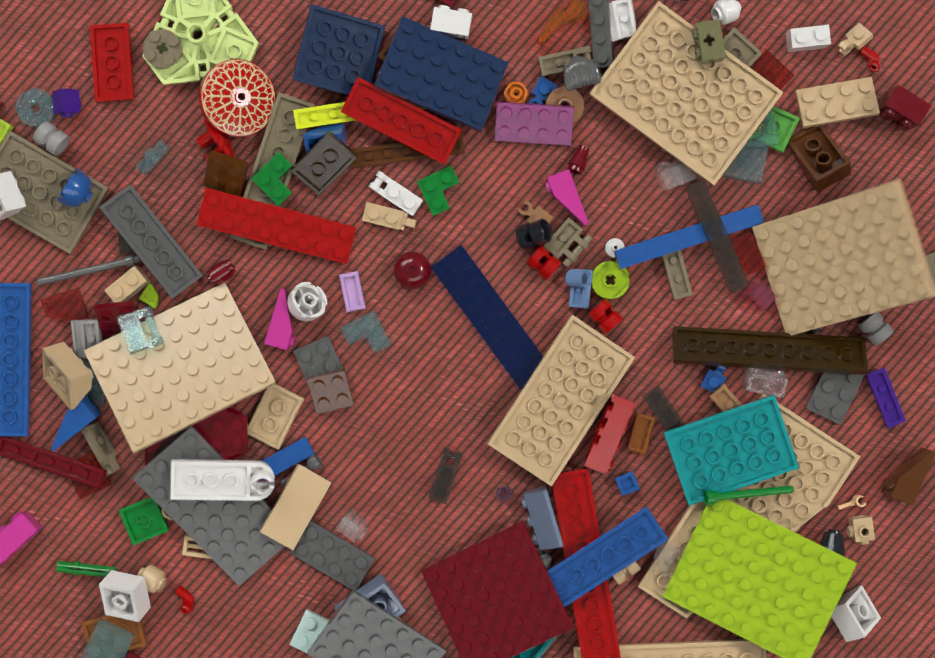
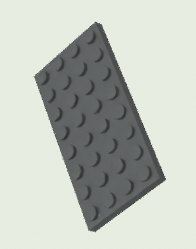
M191 425L133 476V480L240 586L279 552L284 545L259 532L272 510L271 506L264 499L170 500L172 459L225 460Z

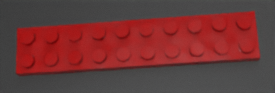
M588 468L561 472L552 485L565 559L600 537ZM607 579L572 602L581 658H621Z

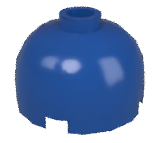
M75 168L74 173L59 195L63 197L56 199V201L68 207H78L84 201L88 203L93 195L90 192L92 188L91 179L78 168Z

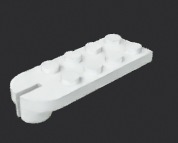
M171 460L170 500H262L268 497L274 489L273 470L267 463L262 461ZM259 479H267L268 481H257V480H259Z

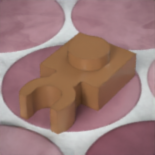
M528 201L524 202L528 206L526 212L521 209L518 210L519 214L529 216L528 223L540 219H545L550 223L553 219V216L539 206L534 210Z

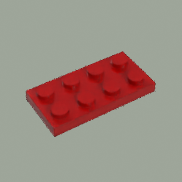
M130 24L90 25L95 102L135 100Z

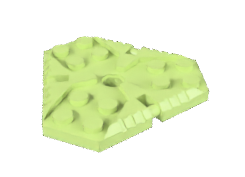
M166 0L160 14L162 20L160 23H156L154 30L166 29L173 32L182 43V57L177 64L175 63L170 68L160 69L150 64L144 57V53L142 55L163 85L200 82L212 67L226 60L242 59L252 62L259 42L239 15L232 11L233 7L227 0ZM227 15L229 19L223 22L221 18ZM169 21L174 22L172 28L168 27ZM220 23V26L212 30L214 25ZM197 31H202L200 39H194V34ZM162 44L158 50H160V54H163L168 48L165 47V44ZM206 65L207 71H201L200 66Z

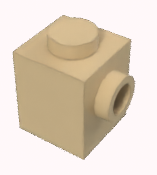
M871 516L848 517L849 526H847V534L852 541L857 542L858 545L869 544V541L875 540Z

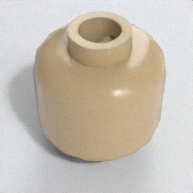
M148 565L146 568L142 567L137 576L145 577L147 590L150 593L160 592L167 582L165 572L154 565Z

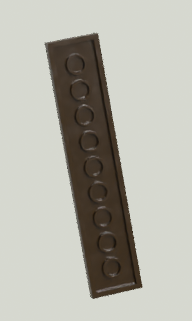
M673 326L672 329L673 363L859 375H867L866 341L863 337L814 334L790 335L789 333L681 326Z

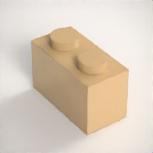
M133 266L104 291L114 303L124 302L131 299L151 281L140 267Z

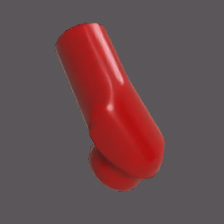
M863 46L859 54L867 58L870 71L877 72L881 68L879 54Z
M180 585L174 593L182 598L181 612L189 614L194 609V596Z

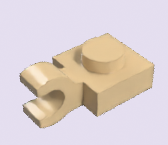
M858 23L845 34L846 40H843L838 45L841 48L839 52L845 56L854 47L860 50L873 38V34L862 24Z

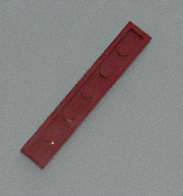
M9 436L0 437V455L98 489L103 486L107 473L106 469Z

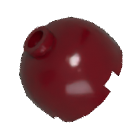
M409 251L402 254L394 264L396 281L407 289L423 287L431 277L429 260L419 252Z

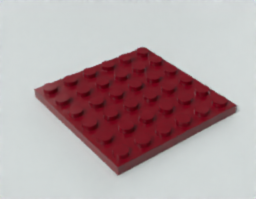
M524 521L421 570L461 658H512L574 628Z

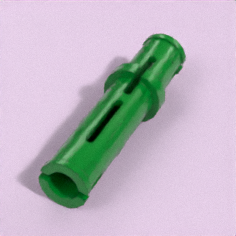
M61 560L58 561L56 568L57 573H70L74 576L106 577L111 570L117 571V566Z

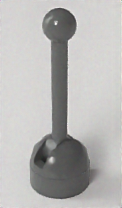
M313 454L308 458L305 468L318 470L323 467V463L317 454ZM289 478L282 479L281 485L285 487Z

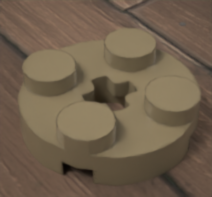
M166 29L153 30L144 41V57L154 67L168 69L180 61L183 54V46L180 39L173 32ZM162 44H165V47L168 48V50L164 51L163 54H160V50H158L159 46H162Z

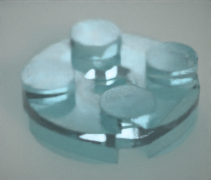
M32 88L19 95L15 108L20 117L19 119L24 124L31 127H39L44 121L51 122L54 117L53 99L49 93L42 89ZM39 103L40 110L33 113L34 110L31 106Z
M162 139L155 144L154 150L149 148L143 155L145 160H140L135 166L144 175L150 172L156 166L155 164L169 151V146Z

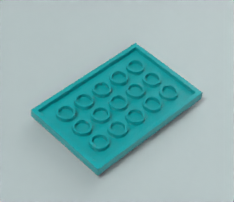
M774 394L663 432L689 506L704 501V490H714L718 493L731 492L799 468Z

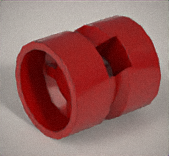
M543 245L526 262L531 269H537L538 275L545 281L562 263L554 255L550 256L549 251ZM541 258L546 261L543 265L539 262Z
M606 298L587 314L593 322L599 323L598 327L604 334H607L623 320V317L617 310H612L613 306Z

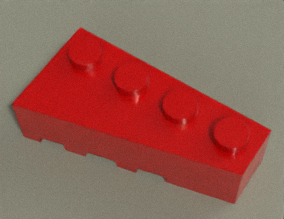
M614 394L610 395L583 463L585 467L604 474L607 471H611L614 464L613 456L620 449L621 437L626 433L627 423L633 415L636 403Z

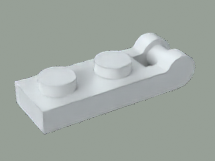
M378 171L376 179L368 187L411 216H414L423 200L384 173ZM383 181L388 184L384 190L380 188Z

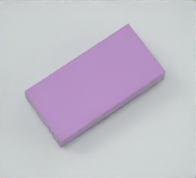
M355 271L339 275L346 312L366 309L359 272Z

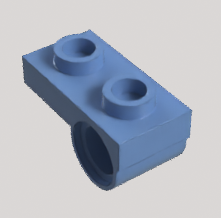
M570 269L566 273V284L571 287L569 307L589 309L593 270Z

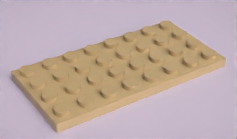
M570 315L487 444L552 486L635 357L574 315Z

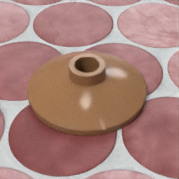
M565 86L556 88L549 94L546 104L561 105L563 101H567L568 106H574L573 123L576 122L584 110V101L581 94L576 89L568 91Z

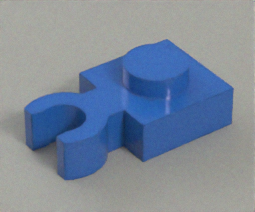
M541 76L531 93L536 97L531 99L529 103L542 104V101L546 102L549 94L558 85Z

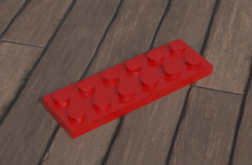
M359 77L341 110V113L443 165H445L462 131L392 94L375 88L373 84Z

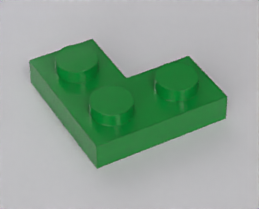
M280 152L251 178L278 206L293 194L279 180L293 167Z
M452 165L417 181L432 216L450 209L442 191L459 184Z

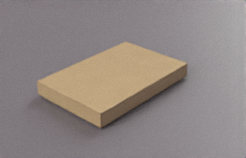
M277 384L268 387L248 425V435L280 450L305 398Z

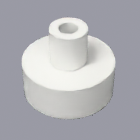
M617 238L609 240L605 245L606 254L616 258L614 251L624 248V243Z

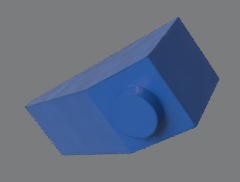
M88 395L80 401L75 409H69L66 412L51 447L53 451L102 413Z

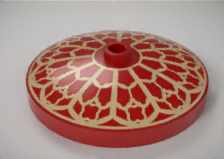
M242 59L226 60L212 67L204 76L199 88V105L204 118L215 130L231 137H246L262 130L269 122L276 101L275 89L269 76L256 64ZM238 94L242 97V100L238 99Z

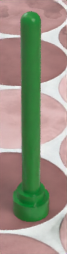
M780 486L721 493L714 490H704L703 499L705 505L709 506L715 505L720 500L793 493L794 487Z

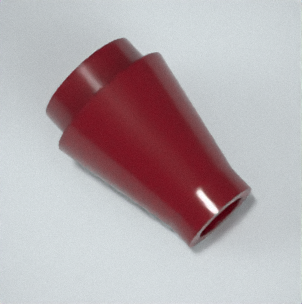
M579 145L567 163V170L569 169L573 174L581 175L585 171L590 149Z

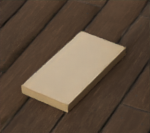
M297 464L259 532L294 550L331 482Z

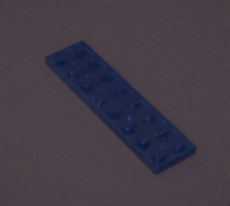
M460 245L434 264L431 269L520 390H522L544 356L464 247Z

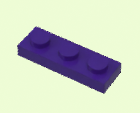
M885 367L867 373L865 375L886 428L905 422V417Z

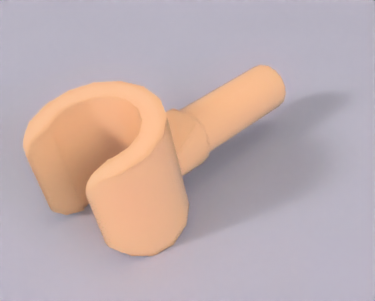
M855 495L851 501L838 505V509L841 510L854 505L864 507L866 505L865 502L858 503V499L864 496Z

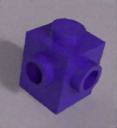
M59 89L52 91L53 115H61V118H73V115L80 113L81 101L79 90Z

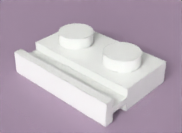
M632 0L612 1L609 3L612 42L631 38L637 30Z

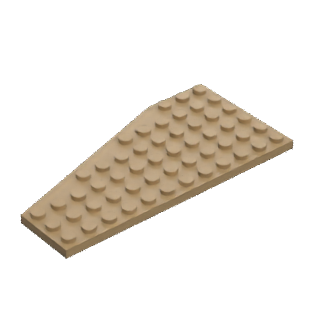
M762 393L759 399L764 398L767 395ZM778 403L799 468L734 491L793 486L794 492L730 499V501L796 532L804 523L831 503L861 456ZM704 501L690 505L668 537L669 540L665 542L637 585L685 618L694 612L662 596L705 510L706 505Z

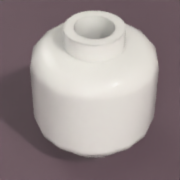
M736 0L716 1L711 9L713 20L720 19L721 25L736 21L740 16L741 5Z

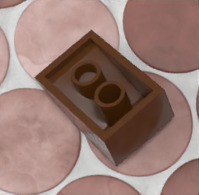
M823 125L809 127L790 138L788 146L817 193L851 175L850 160Z
M920 448L893 470L887 478H884L881 484V492L913 506L933 462L935 451Z

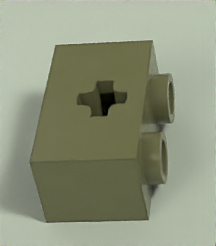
M720 19L697 22L691 31L692 39L696 41L697 48H695L696 60H699L700 65L723 62L726 54ZM706 39L708 42H712L710 46H708V43H704Z

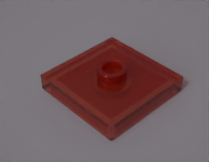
M767 49L750 66L752 70L780 90L794 76Z

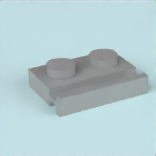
M97 319L71 321L74 354L78 358H87L84 350L102 342V332Z

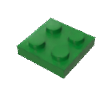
M151 497L119 510L132 545L170 530L162 514L161 507Z

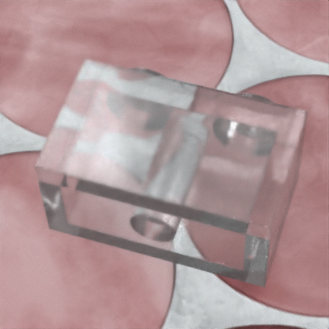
M675 159L676 162L671 164L668 161L657 165L658 168L654 170L661 192L697 180L700 176L677 159Z
M746 368L742 379V384L746 391L766 395L774 394L776 397L781 398L784 396L788 383L784 371L773 369Z
M350 509L336 529L354 543L356 539L361 540L367 533L368 528L366 526L369 522Z

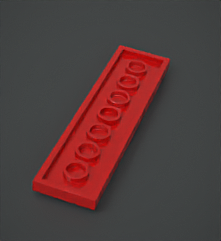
M209 188L205 189L196 224L197 226L343 264L348 262L356 231L354 226Z

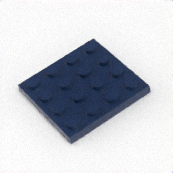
M311 4L292 80L349 96L358 77L369 83L372 82L385 26Z

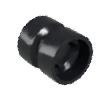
M540 219L518 226L516 228L517 242L525 250L549 243L552 240V231L549 223L545 219Z

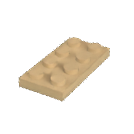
M872 77L795 91L802 129L880 114Z

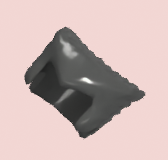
M576 55L569 64L564 65V82L568 91L601 82L599 68L591 59Z

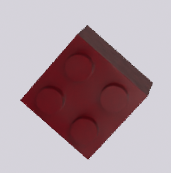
M897 85L887 91L878 107L880 117L888 121H894L898 128L906 131L919 126L932 105Z

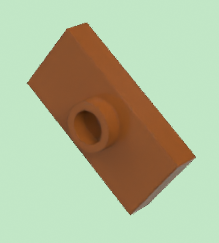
M636 412L627 450L646 455L655 417Z

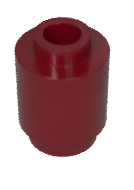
M228 259L225 261L221 260L208 270L209 275H207V278L213 285L217 284L220 286L234 276L233 273L236 272V269Z

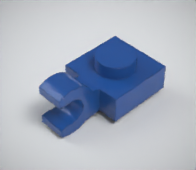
M716 366L714 371L708 369L700 386L712 392L717 390L724 384L727 378L722 375L727 366Z

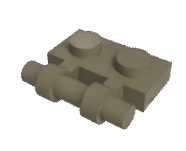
M568 218L552 236V240L546 243L544 247L557 259L564 254L567 258L562 263L568 268L578 260L579 254L589 247L588 244L593 238L588 234L583 239L578 235L583 229L572 219ZM575 241L578 245L570 252L567 248Z

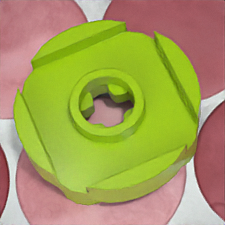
M603 262L592 273V288L602 298H618L629 287V273L626 268L619 269L617 262ZM607 275L609 277H611L612 275L615 277L613 280L615 282L614 285H607L605 283L607 281V279L605 278Z

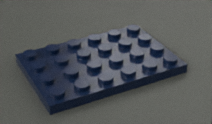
M402 16L374 87L481 132L509 62L443 33L430 30L429 27Z

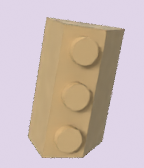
M65 342L42 348L43 379L70 410L75 409L92 388L93 373L91 369L83 364L82 359L78 358L74 354L73 349L69 348Z

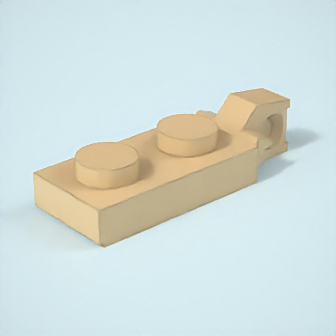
M369 202L366 203L362 218L364 222L396 230H404L405 226L411 228L416 226V220L407 218L408 213Z

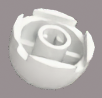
M302 282L295 286L289 294L287 302L292 316L305 322L313 321L325 312V306H327V298L323 290L319 286L311 285L312 283Z

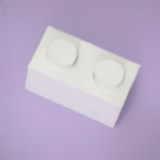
M445 5L434 7L430 30L438 31L449 37L468 40L472 13L462 8H459L458 11L450 10V7Z
M829 25L790 29L786 33L788 52L827 48L831 44Z

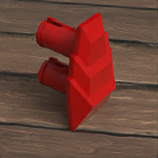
M204 120L208 131L196 139L198 145L201 148H206V146L214 141L218 147L213 151L235 158L229 137L215 130Z

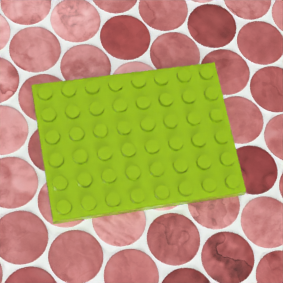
M720 500L715 505L705 507L662 597L782 658H811L857 563L730 500Z

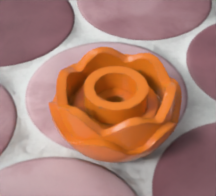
M511 82L504 90V97L507 102L524 103L528 97V90L521 82Z

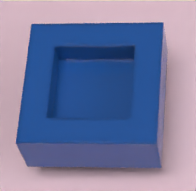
M633 471L615 477L621 496L640 489Z

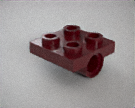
M133 301L97 304L94 306V312L103 338L113 337L140 324L139 307L134 305Z

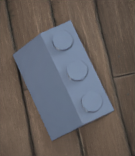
M543 486L523 492L524 497L521 498L524 509L528 508L530 514L526 518L529 528H534L535 534L532 535L535 545H539L540 550L563 547L546 487Z
M382 573L356 590V592L395 617L406 611L393 587ZM345 599L335 605V611L339 609Z

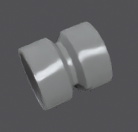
M44 121L35 131L33 141L42 147L46 146L48 152L58 156L67 147L70 136L61 130L57 131L56 126L49 121Z
M879 311L867 314L857 323V326L863 333H868L867 338L874 346L886 340L894 332V329L888 322H883L884 317Z

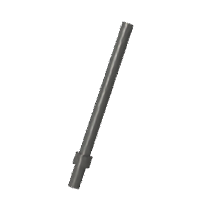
M128 255L124 259L38 278L37 284L41 286L123 266L132 267L142 261L138 256Z

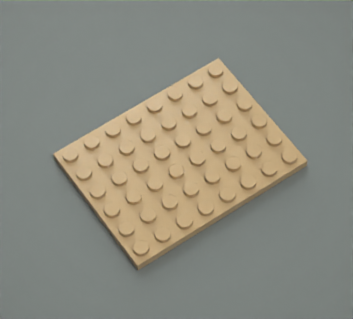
M658 1L601 77V82L595 85L589 95L714 186L783 92L726 50V58L723 62L700 65L699 60H696L695 57L697 45L696 41H693L691 33L694 26ZM707 39L704 41V43H708V46H710L712 43L708 42Z
M901 179L752 227L785 333L790 335L935 296L933 279Z
M226 283L216 286L84 350L134 454L276 384Z

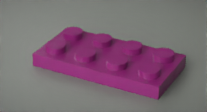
M497 101L495 141L571 146L574 106Z

